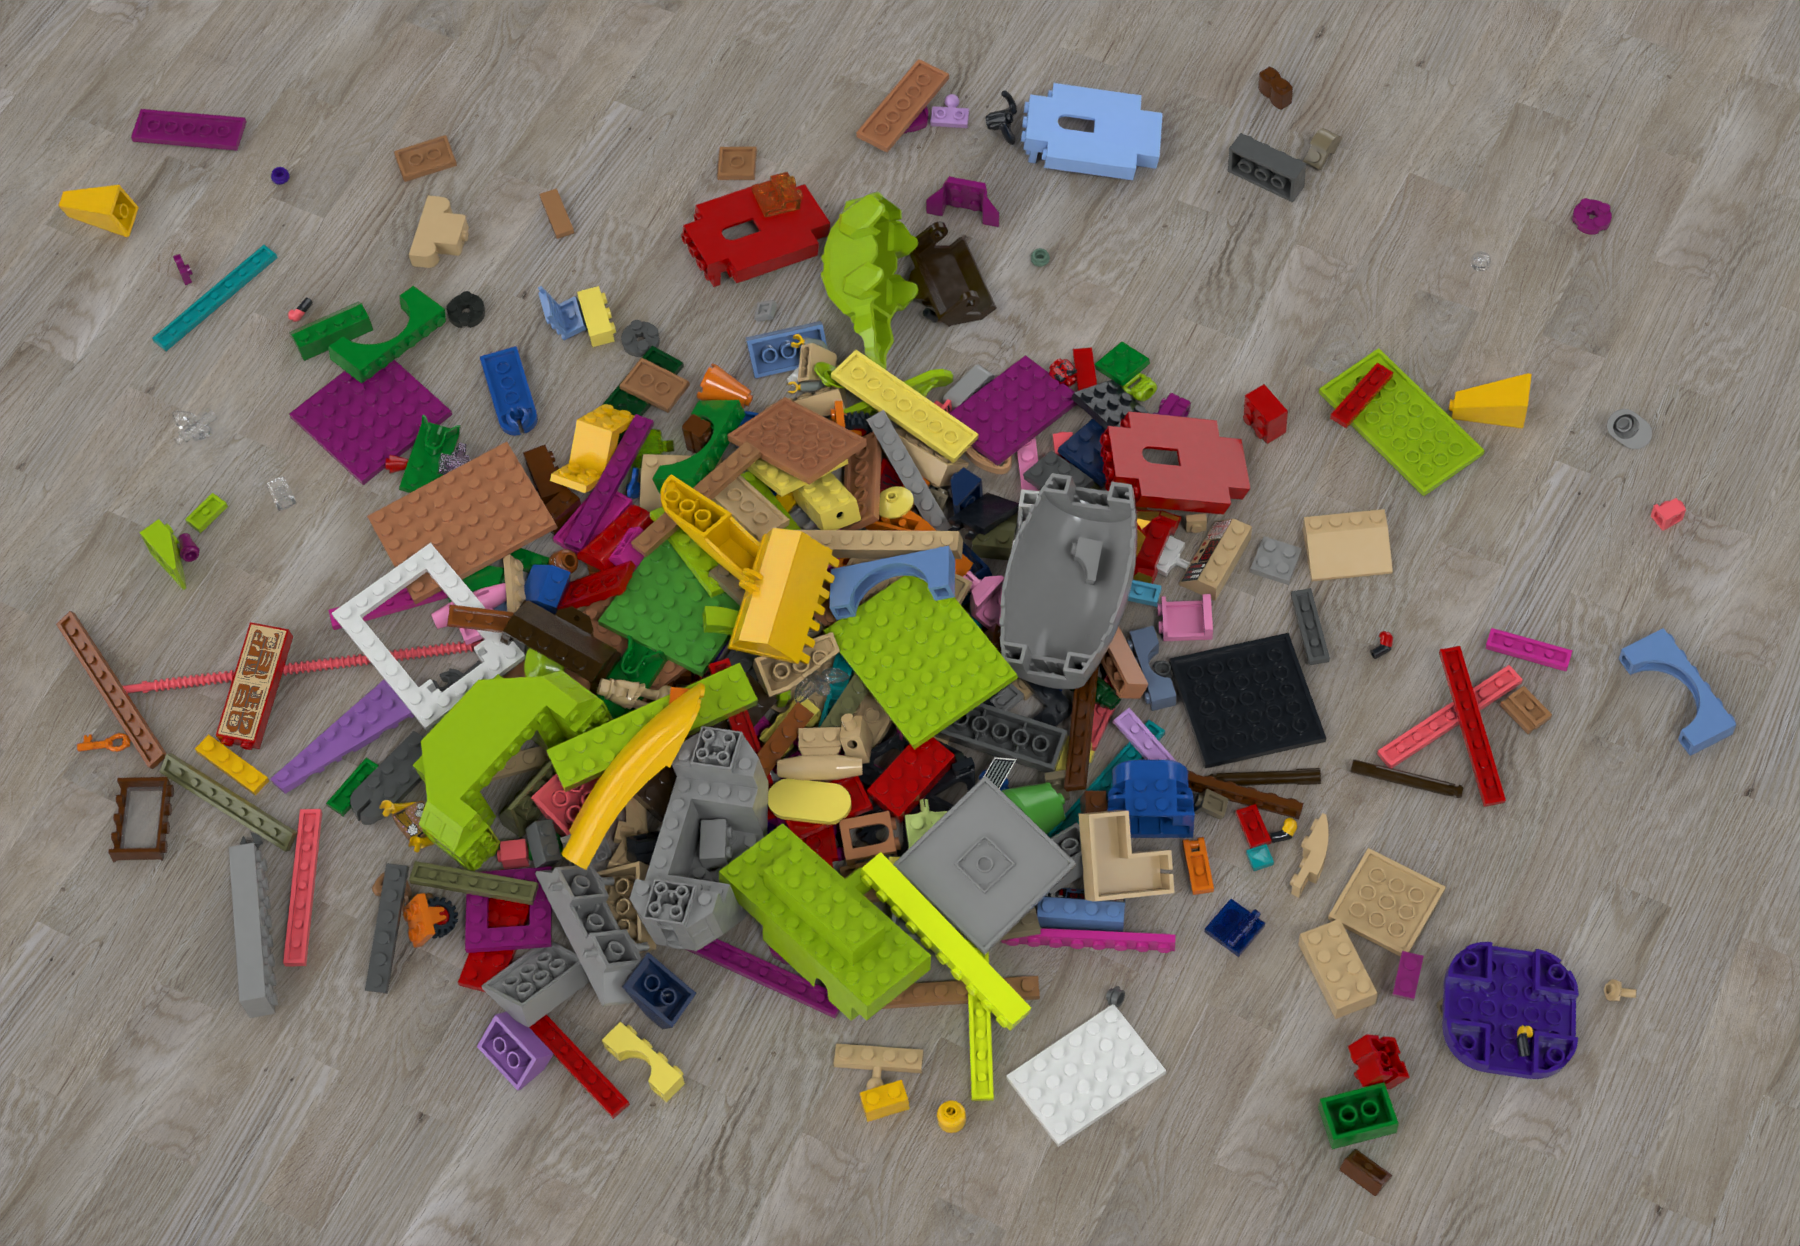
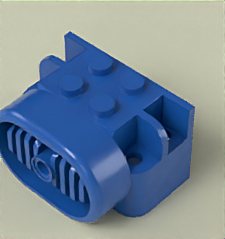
M1129 760L1116 765L1112 771V788L1108 793V811H1129L1131 838H1193L1194 798L1193 792L1189 788L1187 768L1173 760Z

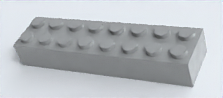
M254 843L229 847L239 1001L249 1018L275 1014L278 998L273 988L277 982L275 973H272L275 959L273 953L271 954L270 948L274 946L272 935L269 934V928H272L271 916L268 915V909L271 908L269 896H266V890H269L268 878L265 877V871H268L267 861L263 859L261 850H258Z

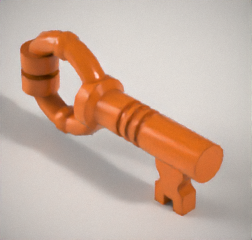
M117 733L105 740L91 742L92 734L89 737L84 735V741L77 744V750L80 752L106 748L113 752H119L130 747L131 740L128 735ZM123 738L121 746L113 747L115 739Z

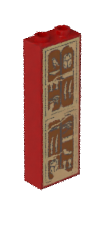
M250 622L216 732V737L221 744L232 747L233 744L239 745L245 750L260 749L293 640V635L289 629Z

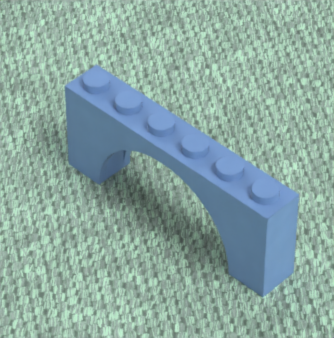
M949 546L831 569V574L835 578L834 582L830 583L829 608L836 620L855 617L858 605L864 595L878 583L896 576H914L928 583V588L935 601L955 597V557Z
M1664 628L1621 649L1619 661L1630 675L1641 671L1664 672L1679 679L1692 693L1696 703V717L1687 727L1681 730L1678 738L1690 756L1733 734L1736 727L1734 717L1727 713L1722 701L1714 696L1709 684L1702 680L1697 668L1690 664L1685 652L1678 648L1673 636L1668 634Z

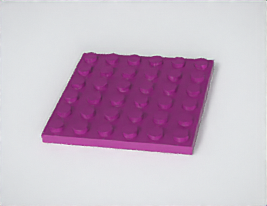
M393 360L363 383H360L349 373L343 371L289 413L295 423L362 485H365L386 468V458H389L390 454L400 457L414 446L422 423V415H426L428 422L440 425L452 416V412L397 361Z

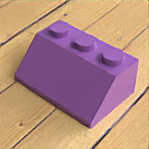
M507 1012L494 1016L477 1045V1048L517 1091L521 1090L539 1075L553 1056V1052L529 1027L515 1021Z

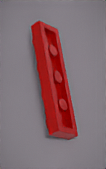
M1377 362L1331 413L1330 419L1347 429L1393 377V372Z

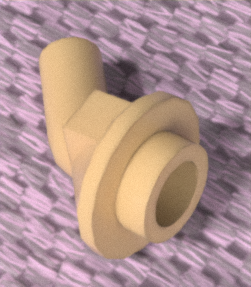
M1612 979L1604 987L1605 997L1609 1001H1620V997L1636 998L1637 990L1622 988V982Z

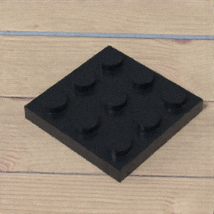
M1113 380L1076 391L1071 398L1105 430L1108 426L1120 427V422L1128 411L1149 413Z

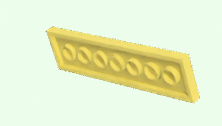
M855 350L831 373V378L879 412L884 410L890 420L952 463H955L978 439V433L858 350Z

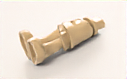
M601 678L597 694L605 696L606 700L609 699L623 708L638 709L649 704L648 702L638 700L639 696L656 701L669 695L671 686L665 685L659 690L645 688V683L639 684V682Z

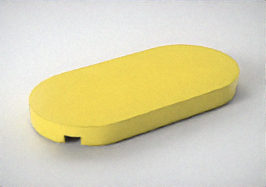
M782 779L776 782L768 792V806L776 817L784 820L832 825L840 822L843 818L845 819L849 815L852 806L848 791L835 783Z

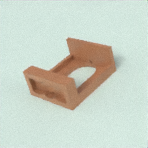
M889 811L840 820L839 824L847 866L856 864L858 860L874 858L880 852L883 855L894 854V857H898L897 850H901L899 838H894L893 830H897L895 817L891 818ZM882 824L889 829V837L885 842L853 849L850 829Z

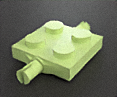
M924 799L920 800L921 812L905 815L904 817L908 849L943 817L947 811H929L928 799H925V801Z

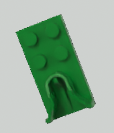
M422 415V423L399 490L411 493L447 474L460 436L461 425H456L453 428L444 427L428 422L426 415Z
M628 635L626 637L628 639V647L607 680L612 678L614 680L639 682V684L645 683V688L650 689L668 660L663 651L655 652L636 643L633 637ZM597 694V697L604 701L613 720L636 710V708H623L609 699L606 700L605 696ZM639 696V698H638V700H641V701L644 699V697H640V696Z

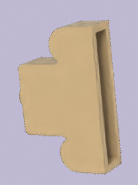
M427 196L409 252L412 266L432 268L439 262L438 254L461 255L464 242L468 240L469 227L465 215L453 214L447 198Z

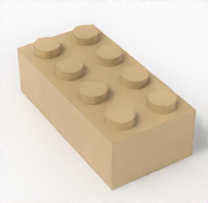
M1340 919L1300 934L1298 945L1335 1019L1376 1004L1378 993Z

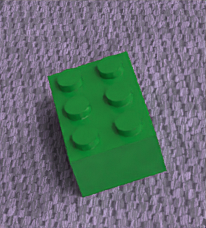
M1385 1082L1319 1100L1318 1110L1332 1150L1397 1133L1399 1123Z

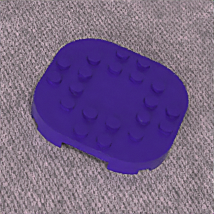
M1478 942L1467 946L1464 950L1457 953L1446 970L1443 985L1442 1030L1445 1042L1452 1054L1466 1066L1486 1073L1527 1079H1543L1561 1071L1573 1057L1578 1045V1037H1576V999L1579 996V990L1571 970L1568 971L1560 963L1561 959L1540 949H1535L1534 952L1493 946V942ZM1522 1025L1524 1027L1530 1026L1533 1029V1036L1528 1038L1530 1055L1519 1057L1517 1029Z

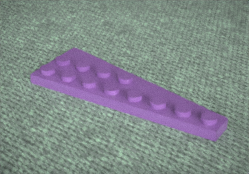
M384 679L270 780L286 794L306 782L305 780L310 775L323 772L325 770L324 767L334 761L338 763L343 760L342 756L352 750L354 752L378 739L382 732L398 727V723L409 716L410 718L415 716Z

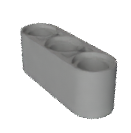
M975 365L945 394L942 401L943 404L948 399L951 400L952 410H954L990 383L995 376L981 365Z

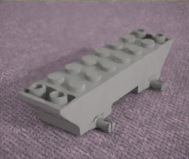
M589 864L587 870L575 865L536 871L535 875L602 1006L634 1003L622 986L642 960L639 952L648 951L649 944L648 942L636 943L630 937L627 929L620 930L606 903L609 895L605 886L614 885L615 880L613 876L602 878L592 864Z

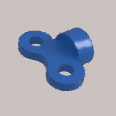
M635 467L632 471L631 482L626 486L627 496L632 499L640 497V483L637 482L639 469Z

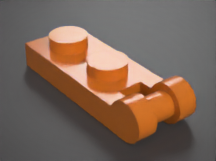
M1199 837L1193 841H1189V839L1182 840L1192 895L1214 892L1204 837ZM1191 849H1199V851H1191Z

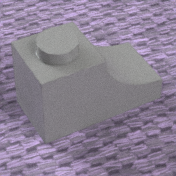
M1078 537L1077 543L1073 542L1071 554L1074 555L1073 561H1077L1083 567L1086 575V584L1094 585L1103 542Z

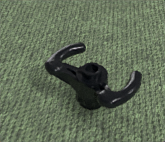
M1004 90L1001 92V95L1007 100L1009 107L990 112L989 115H986V125L989 130L995 131L1000 129L1006 142L1013 145L1016 138L1010 127L1014 121L1013 115L1017 113V106L1012 95Z

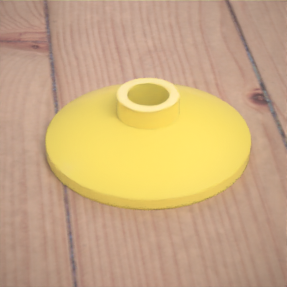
M891 487L880 493L879 516L887 519H896L909 512L914 503L910 490L904 487Z

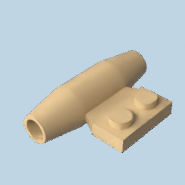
M841 727L799 728V751L802 756L777 760V776L803 781L839 780L862 775V758L838 755L841 750Z

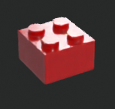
M1265 384L1245 395L1243 419L1248 426L1255 430L1259 439H1263L1268 444L1286 433L1288 410Z

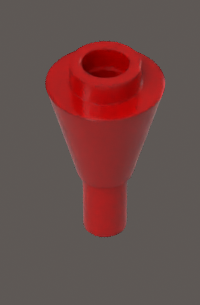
M390 454L389 458H386V470H389V473L403 471L406 469L409 459Z

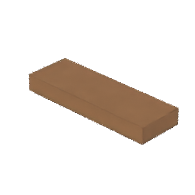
M557 188L539 194L556 238L559 239L574 234V229Z

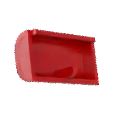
M630 505L577 553V559L600 571L614 567L615 565L609 560V557L629 528L641 527L645 530L653 523V520L650 518V512L637 505Z

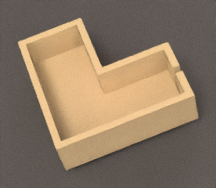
M1113 810L1079 814L1085 900L1105 901L1175 893L1173 874L1160 873V869H1173L1172 851L1156 849L1132 852L1129 811Z

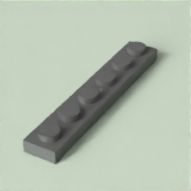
M386 863L365 991L388 994L409 867L405 865Z

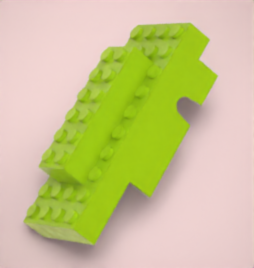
M782 823L719 871V883L730 884L738 904L763 926V941L811 985L816 986V978L820 979L827 988L829 1001L852 1021L860 1014L867 1021L930 970L931 955L864 896L872 887H867L862 882L860 876L861 867L846 878L842 877Z

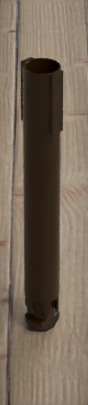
M1353 759L1350 771L1351 773L1451 797L1454 795L1456 798L1462 797L1464 788L1461 785L1455 786V784L1355 759Z
M1320 768L1208 775L1219 781L1234 782L1238 786L1321 784Z

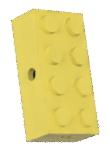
M832 473L820 477L810 485L806 484L792 491L795 502L820 530H838L861 520L857 500Z

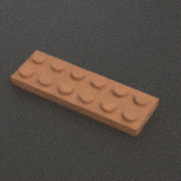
M918 59L856 132L857 138L888 153L949 80V74Z
M874 432L863 436L866 439L867 446L849 457L848 464L845 465L844 487L857 500L861 520L843 527L842 530H859L879 520L882 446Z

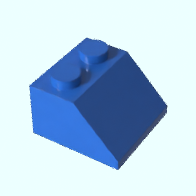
M532 565L524 585L526 600L555 615L558 611L557 607L571 580V572L553 565Z

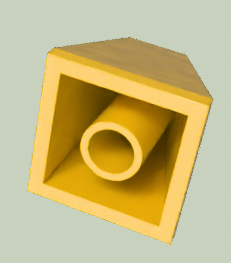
M120 185L63 191L58 205L69 218L124 237L130 236L139 208Z
M1527 373L1455 392V397L1450 399L1449 411H1452V419L1523 429L1528 408L1532 374Z

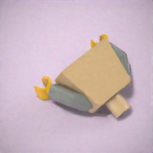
M795 334L793 339L799 340V343L791 342V346L793 348L801 346L798 382H801V384L793 381L789 382L787 385H794L796 389L788 391V393L795 394L797 390H801V392L817 391L826 385L822 383V379L815 372V364L817 362H825L837 368L839 366L836 364L837 356L830 351L829 347L822 340L803 339L801 335Z

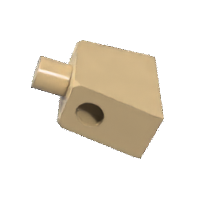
M850 713L841 717L840 741L845 755L862 758V764L870 763L873 733L867 722L861 715L853 716Z

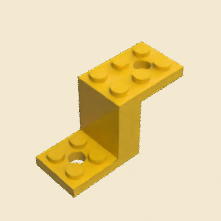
M603 404L577 419L569 463L553 472L550 481L583 493H587L595 488L617 448L619 434L628 429L634 415H631L629 411H619L611 405Z

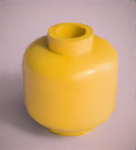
M949 1100L940 1105L937 1110V1121L940 1128L947 1133H956L963 1129L966 1124V1112L959 1102Z

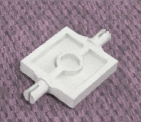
M1169 536L1157 564L1159 574L1167 577L1170 570L1176 565L1187 570L1190 562L1180 558V554L1185 548V542Z

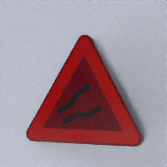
M883 458L881 461L880 493L891 487L903 486L897 472L886 458Z

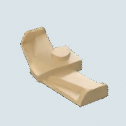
M634 797L625 806L626 822H618L614 843L620 845L609 861L607 869L631 864L627 860L628 848L626 837L649 832L647 830L646 808Z

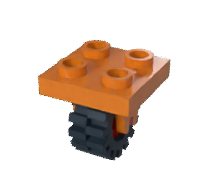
M843 401L834 402V409L830 410V421L861 437L873 432L867 422V419L872 417V415L869 416V413L864 414L863 411H860V413L854 411V414H851V412L846 414L843 411Z
M425 893L417 894L404 907L403 917L408 923L409 940L413 942L414 948L422 947L431 937L436 939L439 936V938H442L454 929L455 924L458 922V919H456L458 912H454L456 907L455 905L453 907L450 906L452 903L450 900L446 903V898L442 897L439 900V897H435L427 901Z

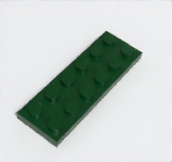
M651 346L642 357L676 375L684 367L682 361L654 346ZM620 384L603 403L611 405L619 411H629L634 416L635 414L643 416L651 406V404L620 389ZM627 430L619 434L618 444Z

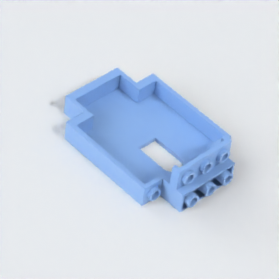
M1053 83V88L1048 91L1047 97L1030 94L1029 102L1025 101L1024 113H1027V116L1023 117L1022 127H1025V131H1022L1021 142H1024L1023 150H1026V155H1029V163H1036L1038 152H1042V160H1045L1044 168L1133 180L1136 166L1157 168L1160 157L1163 113L1141 110L1142 95ZM1061 117H1073L1094 120V133L1064 129L1059 126L1058 119Z

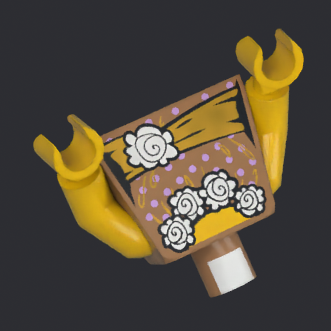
M389 800L382 801L379 808L384 809L383 816L387 817L390 813L393 814L392 817L395 824L409 840L408 846L414 847V852L418 853L422 848L434 845L419 826L426 805L423 800L394 804Z

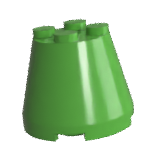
M1049 782L1002 790L1046 834L1066 820L1063 809L1065 804L1064 797L1061 793H1056Z

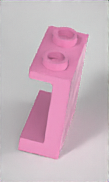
M1202 594V601L1166 602V596H1161V604H1157L1158 616H1162V621H1158L1159 634H1163V641L1212 640L1211 594Z

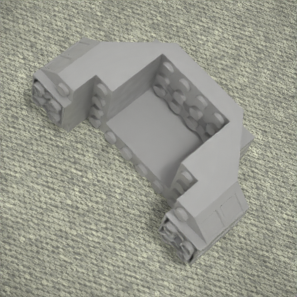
M701 726L698 734L683 742L672 763L677 778L645 880L635 879L630 895V900L641 922L655 944L698 951L724 935L745 919L747 913L738 904L730 884L719 883V871L724 867L703 868L699 859L701 820L726 819L729 826H732L733 839H730L729 846H732V859H729V863L767 835L768 780L759 757L744 737L743 732ZM718 868L715 872H711L712 869Z

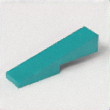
M840 653L835 656L826 688L828 694L818 728L854 676V671Z

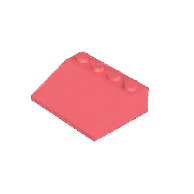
M555 774L531 799L547 820H553L552 823L556 832L561 837L571 834L569 830L600 777L565 792L557 774Z

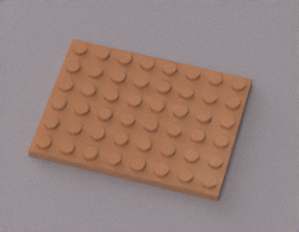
M508 442L495 447L367 516L395 568L431 543L461 580L558 528ZM428 572L406 586L415 604L442 591Z

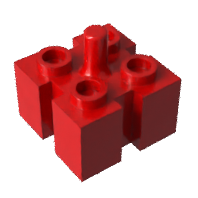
M1366 1034L1348 1046L1352 1062L1359 1067L1354 1072V1076L1356 1079H1359L1362 1087L1385 1082L1386 1088L1392 1089L1410 1078L1404 1061H1400L1398 1056L1401 1052L1395 1037L1383 1036L1379 1039L1378 1035Z

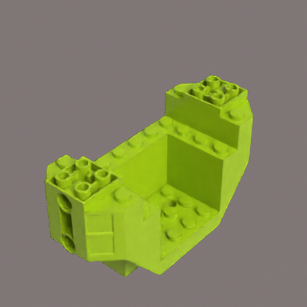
M562 670L544 676L503 678L497 674L494 679L478 680L422 739V756L412 765L426 784L427 802L419 822V826L432 843L466 870L475 871L479 869L484 862L496 854L500 847V841L490 828L496 815L480 791L490 784L498 771L504 769L508 760L520 751L521 746L527 740L531 739L543 749L548 750L612 721L613 718L604 701Z

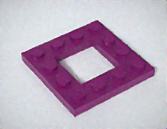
M552 867L480 872L537 882L539 887L534 904L530 905V924L528 926L488 928L489 897L466 894V953L552 947V906L535 875L536 871L551 870Z

